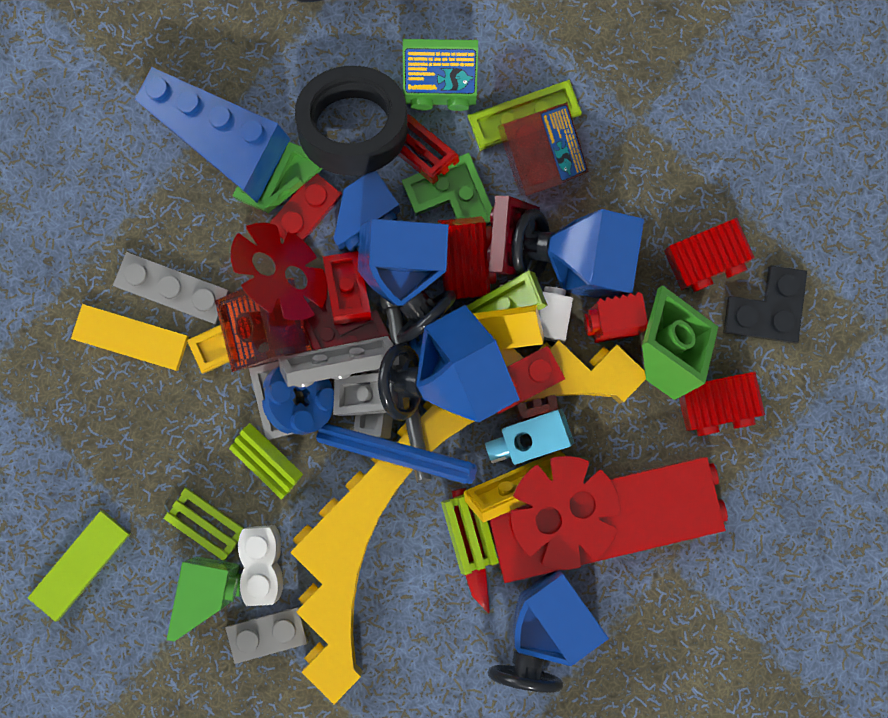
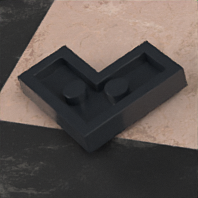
M769 266L764 301L734 296L728 297L723 333L794 344L799 343L807 271Z

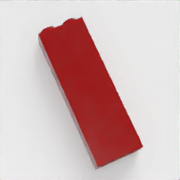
M698 457L609 478L619 498L620 515L601 517L599 520L616 527L617 533L608 549L595 561L591 559L581 545H578L581 565L726 531L724 522L728 521V513L724 501L717 498L714 485L719 484V478L714 463H709L707 457ZM578 492L570 500V510L577 518H587L595 510V500L588 492ZM525 504L514 510L532 508V506ZM543 508L536 516V526L544 534H553L561 527L562 518L555 508ZM511 511L489 520L504 583L559 571L542 565L548 543L543 545L532 557H529L523 551L513 533L510 517Z

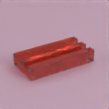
M555 394L543 398L542 403L540 398L530 401L528 403L529 409H527L525 402L515 405L516 419L520 421L557 410L558 403Z

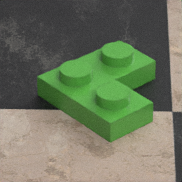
M469 153L459 156L460 161L455 166L453 164L448 166L449 171L445 175L442 173L438 175L439 180L434 185L420 173L402 180V185L415 216L450 203L456 219L482 216L486 226L491 224L490 213L492 206Z

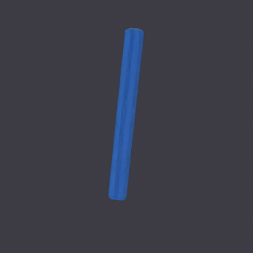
M325 424L318 430L316 440L325 445L464 484H472L475 481L477 466L468 461L330 424Z

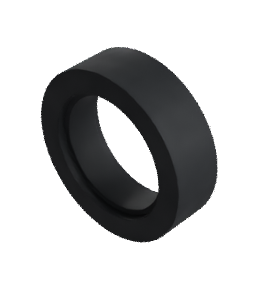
M341 66L327 70L310 80L302 89L296 101L295 120L301 147L314 164L326 171L340 175H363L374 172L393 161L406 142L408 125L404 94L393 79L376 69L365 66ZM347 98L370 100L379 105L388 117L385 126L377 135L358 143H340L327 138L318 129L317 121L326 107L336 101Z

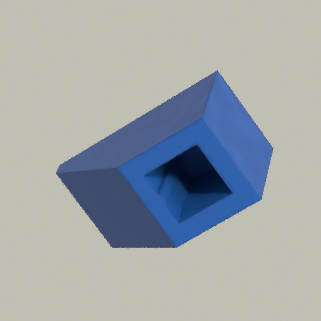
M377 171L365 174L343 190L334 235V242L340 251L346 247L349 251L359 247L360 226L370 219L398 220L396 214L400 212L399 203Z

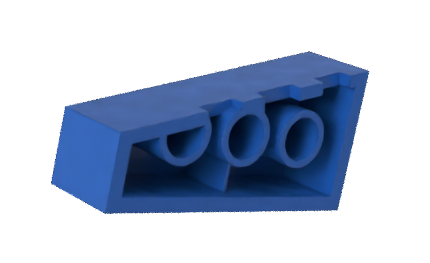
M151 67L135 100L258 203L290 141V137L278 123Z

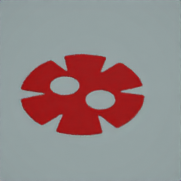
M253 223L246 226L256 245L240 233H237L231 245L233 271L238 274L254 275L253 278L244 282L241 287L256 304L267 312L272 313L277 299H279L283 317L287 320H305L315 315L304 296L320 308H323L327 298L325 272L321 268L305 266L315 260L317 256L301 238L288 231L283 244H281L278 227L271 223ZM255 253H265L273 260L275 264L273 275L266 276L256 270L252 262ZM295 266L304 272L307 277V286L304 289H297L287 281L285 271L288 267Z
M573 456L553 457L550 460L553 481L548 478L540 466L535 465L517 485L513 495L514 498L531 505L532 508L512 510L510 512L511 525L517 542L529 557H532L543 545L548 543L542 565L557 570H572L581 567L578 545H581L591 559L595 561L613 542L617 528L599 520V518L620 515L619 498L613 483L602 470H598L585 484L583 483L589 461ZM582 491L591 494L595 500L594 512L591 516L584 519L577 518L570 510L571 498L574 494ZM546 507L555 508L562 518L561 527L553 534H544L536 526L537 514Z

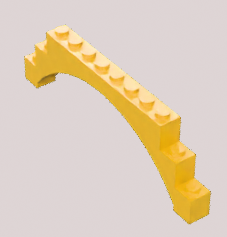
M559 340L553 346L546 342L540 349L546 346L549 347L565 380L523 402L555 396L591 395L612 397L620 404L625 402L646 380L645 370L617 344L610 350L603 346L589 361L593 366L590 370ZM514 348L500 350L506 367L523 359ZM426 401L423 407L427 412L421 417L426 450L432 452L446 439L475 421L451 413ZM405 423L397 431V434L401 437L397 443L410 446ZM371 458L375 465L365 475L359 471L345 485L349 492L340 501L334 497L322 508L319 514L323 519L314 528L307 524L294 537L292 541L297 546L290 552L322 584L318 587L313 583L298 598L303 605L296 613L327 643L324 647L318 642L304 657L308 664L302 673L334 705L357 682L363 673V670L356 664L353 624L358 577L367 545L384 509L396 490L413 470L375 458Z

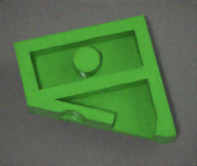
M289 142L258 203L238 186L233 197L240 202L269 214L319 173L322 168L314 164L307 157L301 146Z

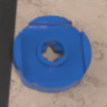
M279 366L274 368L265 378L263 388H265V400H262L263 410L270 423L279 431L287 434L306 435L321 429L330 419L334 407V390L329 379L315 381L307 387H288ZM294 388L303 393L304 405L302 403L294 404L293 399L296 396L293 392Z

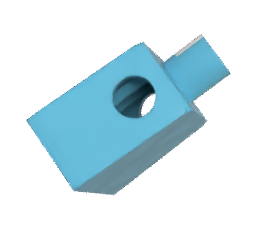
M558 409L503 428V437L486 442L485 445L492 464L511 458L513 464L516 465L570 447L575 442L563 409ZM529 434L532 438V445L524 448L520 443V436Z

